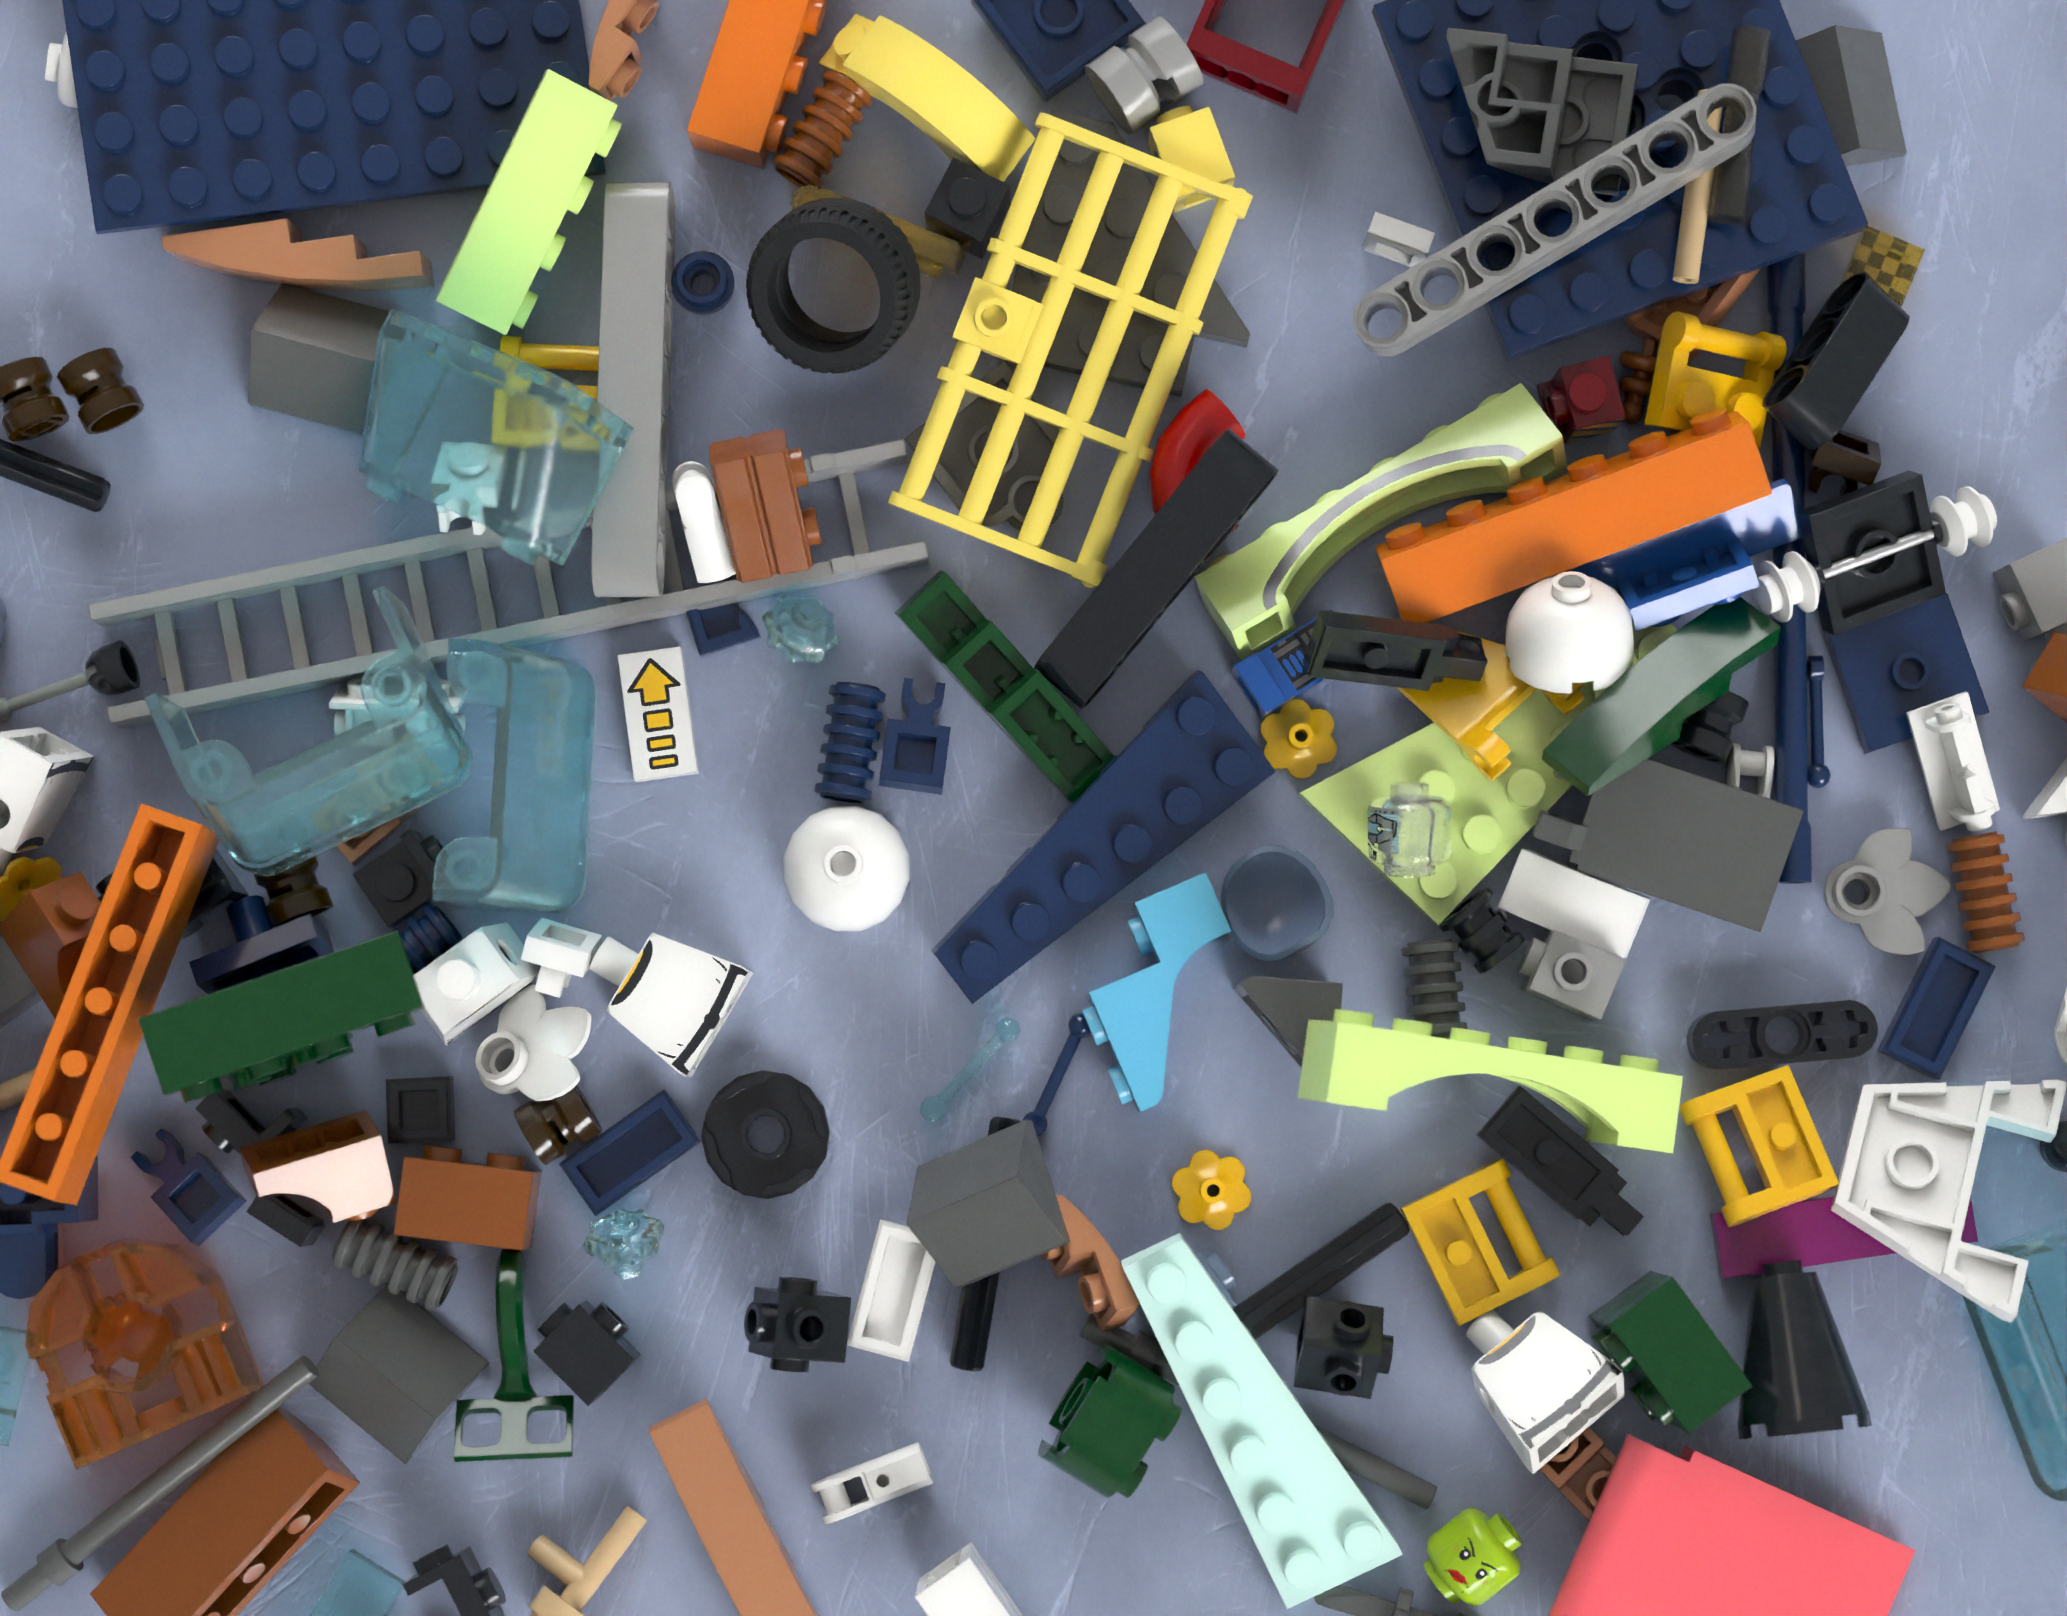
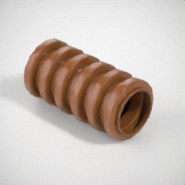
M826 70L822 77L825 83L824 87H816L812 93V97L815 100L814 104L805 105L802 110L805 119L803 122L796 121L792 127L795 136L793 138H785L782 143V147L785 150L784 154H776L772 160L775 170L781 176L796 186L810 192L820 191L824 184L820 179L821 175H829L834 167L830 160L832 157L839 158L844 151L840 145L841 142H849L854 134L850 129L851 125L860 124L863 119L860 110L862 107L869 108L873 102V98L866 90L846 74L835 70Z
M1997 831L1952 839V843L1946 844L1947 852H1954L1956 862L1950 864L1951 872H1958L1960 882L1954 883V888L1956 892L1962 891L1964 900L1958 903L1959 911H1966L1968 920L1962 922L1963 931H1970L1971 941L1965 943L1966 949L1968 951L1973 950L1974 953L2019 946V942L2025 940L2024 933L2016 931L2015 923L2021 921L2020 913H2013L2011 903L2016 902L2017 897L2016 893H2009L2007 883L2013 882V877L2011 873L2005 874L2003 863H2008L2009 857L2007 853L2001 854L1999 844L2005 842L2004 834H1997Z

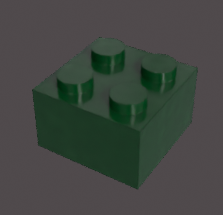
M1649 1271L1589 1315L1598 1328V1331L1590 1336L1601 1354L1614 1362L1624 1373L1629 1371L1637 1384L1629 1389L1631 1395L1644 1413L1652 1421L1657 1419L1663 1427L1670 1423L1690 1433L1752 1387L1749 1380L1674 1277Z

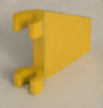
M1481 638L1488 662L1480 682L1444 677L1443 682L1432 683L1429 691L1396 688L1454 740L1486 778L1494 781L1511 765V762L1505 757L1510 752L1509 746L1492 730L1538 688H1534L1514 676L1510 670V658L1508 656L1505 657V645ZM1572 683V693H1554L1540 689L1551 704L1564 715H1567L1584 700V695L1579 691L1584 686V683Z

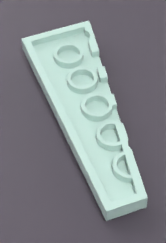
M1178 1233L1121 1260L1122 1267L1286 1608L1289 1609L1403 1555L1391 1531L1357 1483L1351 1478L1331 1446L1315 1427L1295 1395L1279 1376L1257 1341L1236 1315L1228 1300L1182 1235Z

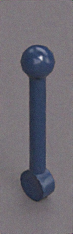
M1819 655L1808 656L1806 662V674L1809 680L1811 729V766L1808 767L1807 772L1808 783L1815 788L1826 786L1831 777L1830 770L1824 765L1822 699L1824 659L1823 656Z
M1076 1013L1070 1018L1068 1023L1069 1037L1034 1111L1027 1113L1023 1118V1121L1026 1119L1032 1120L1037 1136L1042 1135L1046 1131L1047 1119L1045 1116L1081 1039L1091 1033L1083 1013Z

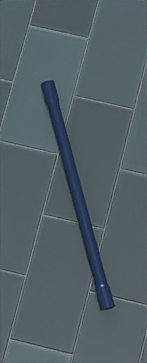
M1804 253L1767 266V310L1771 318V333L1782 336L1787 346L1785 360L1781 367L1775 371L1773 382L1803 338V314L1806 309ZM1772 416V482L1780 479L1787 480L1792 489L1797 509L1801 511L1805 509L1804 446ZM1802 538L1773 548V563L1778 569L1783 568L1784 555L1790 551H1795L1805 558ZM1795 604L1793 605V614L1789 621L1780 622L1774 618V622L1781 627L1777 646L1774 647L1775 800L1800 808L1804 812L1778 884L1812 883L1811 825L1808 821L1806 612Z

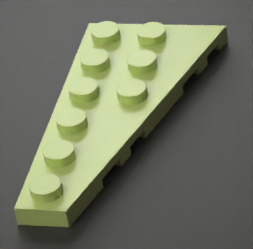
M1672 624L1661 627L1649 626L1636 631L1633 625V665L1678 630ZM1593 681L1585 682L1584 686L1579 690L1584 695V700L1567 715L1556 709L1543 692L1537 689L1492 730L1509 746L1510 752L1505 757L1511 762V765L1494 781L1486 778L1458 744L1435 723H1432L1300 792L1298 796L1429 921L1438 926L1535 825L1540 809L1548 811L1572 786L1569 781L1558 778L1553 774L1554 769L1542 760L1543 750L1607 688L1593 691ZM1389 801V809H1399V854H1384L1393 852V830L1383 829L1391 832V850L1383 852L1378 850V846H1375L1376 848L1372 847V856L1373 850L1381 852L1377 853L1376 860L1369 857L1368 807L1371 803Z

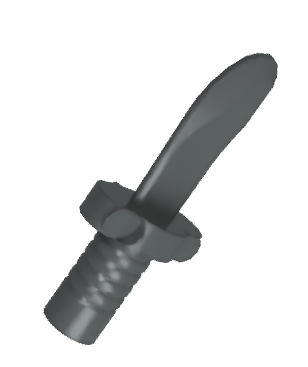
M1341 1585L1314 1596V1600L1318 1605L1354 1616H1438L1437 1614L1411 1607L1414 1591L1402 1587L1399 1588L1395 1603L1355 1588Z

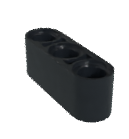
M1865 271L1850 276L1827 299L1768 389L1762 406L1807 450L1821 447L1831 440L1845 424L1905 331L1910 316Z

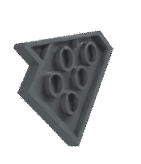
M1051 110L1050 115L1127 146L1113 123ZM1063 139L1021 249L1057 263L1098 158V152ZM1126 163L1122 164L1080 271L1081 273L1116 286L1154 190L1153 184L1143 170ZM1172 213L1139 296L1175 310L1197 251ZM1017 264L1011 291L1041 303L1051 277ZM1215 279L1198 319L1204 324L1199 335L1192 334L1169 393L1171 395L1182 396L1194 337L1247 348L1250 332ZM1074 287L1043 367L1081 375L1110 301ZM1133 311L1106 381L1144 389L1169 324Z

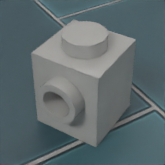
M2067 538L1993 572V576L2002 593V596L1999 597L2001 613L2012 630L2020 631L2024 641L2042 633L2045 634L2048 642L2054 632L2067 635Z
M1556 929L1547 931L1542 941L1533 937L1525 950L1518 968V973L1527 976L1521 991L1587 1020H1601L1626 960Z

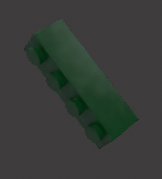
M398 931L140 1017L138 1021L163 1095L181 1092L184 1103H188L222 1091L223 1087L219 1078L246 1070L249 1081L287 1069L284 1058L286 1055L310 1048L313 1059L351 1047L352 1044L348 1034L374 1026L377 1037L413 1026L416 1023L412 1013L424 1009L425 1005L401 935Z

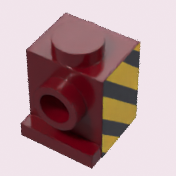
M1609 355L1561 367L1550 381L1539 383L1536 386L1542 409L1562 434L1565 444L1613 432L1626 418Z

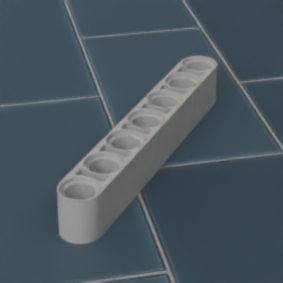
M1720 84L1708 89L1367 293L1358 302L1354 310L1353 324L1357 335L1370 352L1379 356L1392 357L1403 353L1741 152L1750 144L1755 134L1756 105L1753 97L1746 89L1735 84ZM1723 106H1732L1738 109L1745 118L1743 125L1737 131L1729 134L1713 130L1707 120L1714 110ZM1666 140L1676 141L1687 150L1684 161L1673 168L1657 166L1650 158L1653 148ZM1609 174L1625 178L1630 185L1627 194L1621 200L1614 203L1603 202L1593 194L1596 182ZM1552 208H1561L1572 216V223L1569 229L1557 237H1547L1536 229V223L1540 215ZM1495 242H1505L1515 249V257L1512 263L1500 271H1490L1480 264V256L1483 250L1489 244ZM1447 275L1456 279L1458 291L1450 302L1434 305L1425 300L1424 290L1428 282L1434 277ZM1382 309H1394L1402 315L1399 330L1388 338H1376L1370 335L1368 331L1372 316Z
M671 182L607 183L605 189L591 556L592 585L596 597H661L663 594L673 308L671 278L674 270L675 200Z

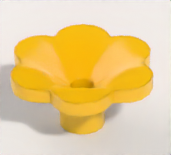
M1301 699L1289 701L1283 705L1280 713L1268 715L1261 723L1260 733L1267 742L1263 755L1274 769L1286 768L1289 774L1296 779L1309 778L1314 774L1318 765L1331 762L1336 755L1337 744L1331 736L1334 728L1332 715L1324 709L1311 710L1309 705ZM1303 732L1306 740L1303 742L1296 740L1295 733Z
M20 857L9 863L3 876L0 877L1 922L29 891L62 879L60 877L62 868L54 858L43 857L33 861L28 857Z
M1200 1150L1191 1157L1189 1167L1176 1171L1172 1178V1188L1180 1197L1178 1213L1182 1219L1189 1223L1203 1221L1214 1230H1222L1228 1227L1232 1222L1234 1213L1245 1210L1251 1202L1250 1189L1243 1183L1245 1168L1241 1161L1231 1156L1220 1159L1210 1150ZM1212 1184L1218 1187V1193L1215 1196H1209L1207 1193L1208 1186Z

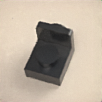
M409 829L400 835L401 842L352 874L389 928L395 927L455 886L446 872L454 866V863L443 845L433 834L424 839L421 833Z

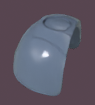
M1265 845L1248 852L1231 866L1222 885L1221 908L1231 929V937L1243 951L1263 961L1281 960L1309 948L1325 934L1334 916L1332 895L1317 867L1303 854L1282 846Z

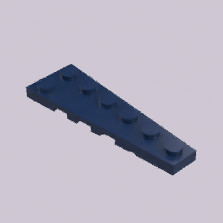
M1197 670L1144 724L1143 730L1119 755H1115L1099 772L1098 778L1075 802L1072 801L1057 817L1058 820L1031 848H1027L1010 866L998 884L992 886L931 950L972 1004L1276 772L1202 671Z

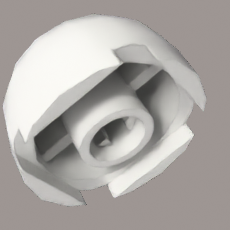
M1567 571L1543 579L1526 588L1509 612L1506 625L1505 657L1508 656L1510 658V670L1514 676L1534 688L1554 693H1572V683L1593 681V691L1611 686L1633 665L1634 637L1631 612L1615 589L1593 577L1580 572Z
M859 805L831 806L810 815L792 834L783 857L784 883L793 904L813 923L834 931H863L885 921L901 904L910 880L909 853L899 831L881 814Z

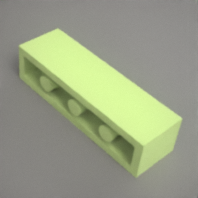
M550 69L545 71L435 298L437 302L504 335H507L511 324L521 329L524 327L538 298V294L530 291L529 287L539 267L548 272L551 271L565 243L566 237L556 233L567 210L576 215L580 212L594 183V180L584 176L595 153L603 157L607 156L621 128L622 123L612 119L618 106L617 104Z

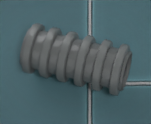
M1452 939L1408 943L1406 947L1401 948L1402 956L1409 957V966L1403 968L1404 976L1411 977V986L1405 988L1406 996H1413V1006L1407 1008L1408 1016H1415V1021L1433 1024L1431 1036L1450 1039L1451 1028L1468 1029L1467 1022H1460V1012L1465 1011L1466 1008L1465 1002H1458L1457 992L1463 991L1464 988L1462 982H1456L1455 972H1459L1462 969L1460 962H1454L1453 952L1459 951L1458 942H1452Z
M366 1218L348 1221L339 1236L332 1254L334 1268L343 1270L345 1266L352 1268L351 1275L356 1278H361L366 1274L370 1276L369 1283L374 1286H380L382 1282L388 1284V1292L397 1295L400 1291L407 1293L406 1300L412 1303H416L418 1299L425 1301L424 1308L429 1311H434L443 1304L458 1272L456 1258L448 1256L443 1260L439 1258V1250L429 1248L425 1252L421 1250V1242L412 1239L409 1243H405L402 1241L403 1236L394 1235V1231L390 1235L385 1234V1226L379 1223H375L372 1227L366 1225Z

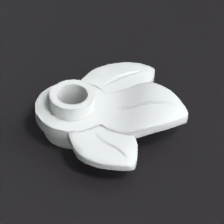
M533 984L517 993L505 1004L499 1014L497 1032L488 1036L481 1043L476 1053L475 1063L481 1081L492 1091L498 1094H512L520 1090L532 1100L547 1101L563 1096L571 1091L580 1081L579 1072L570 1059L578 1055L587 1042L592 1019L589 1011L579 1007L569 1006L546 1010L544 996L541 992L535 991L536 985Z

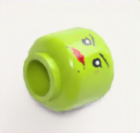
M1467 1508L1429 1537L1426 1544L1429 1559L1423 1565L1431 1581L1451 1603L1455 1605L1462 1600L1471 1606H1479L1518 1577L1521 1572V1564L1515 1549L1522 1545L1523 1542L1512 1524L1501 1513L1497 1512L1490 1518L1477 1508Z

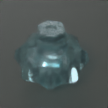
M782 595L775 607L762 616L764 626L768 632V647L782 653L790 664L800 661L814 664L822 663L827 651L839 644V636L834 627V613L827 610L826 606L816 596L810 595L797 598Z
M614 1209L605 1217L591 1221L589 1234L583 1246L587 1254L600 1260L605 1266L613 1268L615 1275L623 1279L640 1275L644 1261L654 1257L659 1252V1241L663 1236L664 1225L659 1219L648 1216L643 1209L632 1211Z

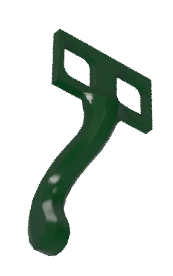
M502 1249L497 1261L495 1301L498 1345L502 1366L501 1384L493 1398L457 1400L454 1440L455 1462L573 1457L574 1395L538 1396L530 1384L523 1307L526 1261L521 1250ZM546 1410L564 1411L566 1413V1435L561 1442L533 1444L528 1441V1419L533 1412ZM470 1414H499L501 1416L499 1442L492 1446H465L462 1443L464 1419Z

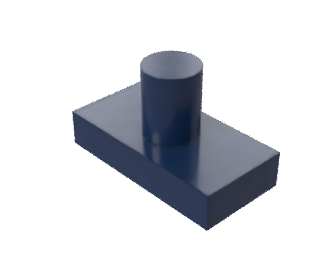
M258 895L247 896L232 902L226 909L237 943L190 961L189 964L196 985L206 994H211L335 952L328 931L311 914L273 928L266 911L267 906L264 898Z

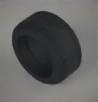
M822 198L807 202L793 209L764 234L749 262L746 295L748 307L752 310L751 316L754 319L755 326L761 329L760 334L766 339L768 345L775 347V352L781 354L786 360H792V364L798 365L803 369L810 368L813 372L838 374L856 371L874 363L885 355L902 337L910 326L918 308L921 278L912 245L907 242V237L900 227L892 223L893 220L887 217L883 212L876 211L875 207L853 199ZM812 238L836 240L856 250L868 262L876 276L880 290L879 314L871 327L855 332H840L816 323L805 314L793 296L788 276L790 256L793 248L799 242Z

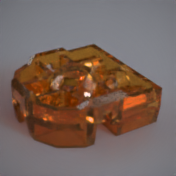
M132 1238L115 1240L100 1249L70 1260L56 1270L30 1304L25 1346L30 1359L37 1361L40 1371H44L49 1383L46 1385L50 1395L46 1396L75 1469L85 1467L257 1392L265 1385L221 1276L179 1244ZM110 1257L123 1289L121 1293L113 1297L108 1295L103 1298L90 1265ZM208 1287L211 1297H215L219 1309L217 1311L221 1321L185 1336L181 1317L171 1302ZM142 1304L149 1309L161 1307V1315L158 1316L154 1312L143 1310ZM82 1341L84 1352H91L95 1363L90 1364L96 1375L69 1386L56 1352ZM122 1357L131 1362L140 1363L136 1377L125 1376L111 1366ZM172 1372L181 1396L136 1415L128 1394L150 1389L167 1378Z

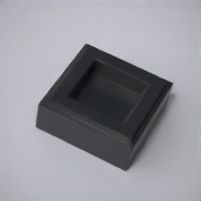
M453 1076L386 1079L388 1144L455 1140Z
M271 1194L262 1197L257 1195L246 1211L299 1247L313 1245L326 1226L323 1224L324 1221L283 1194Z

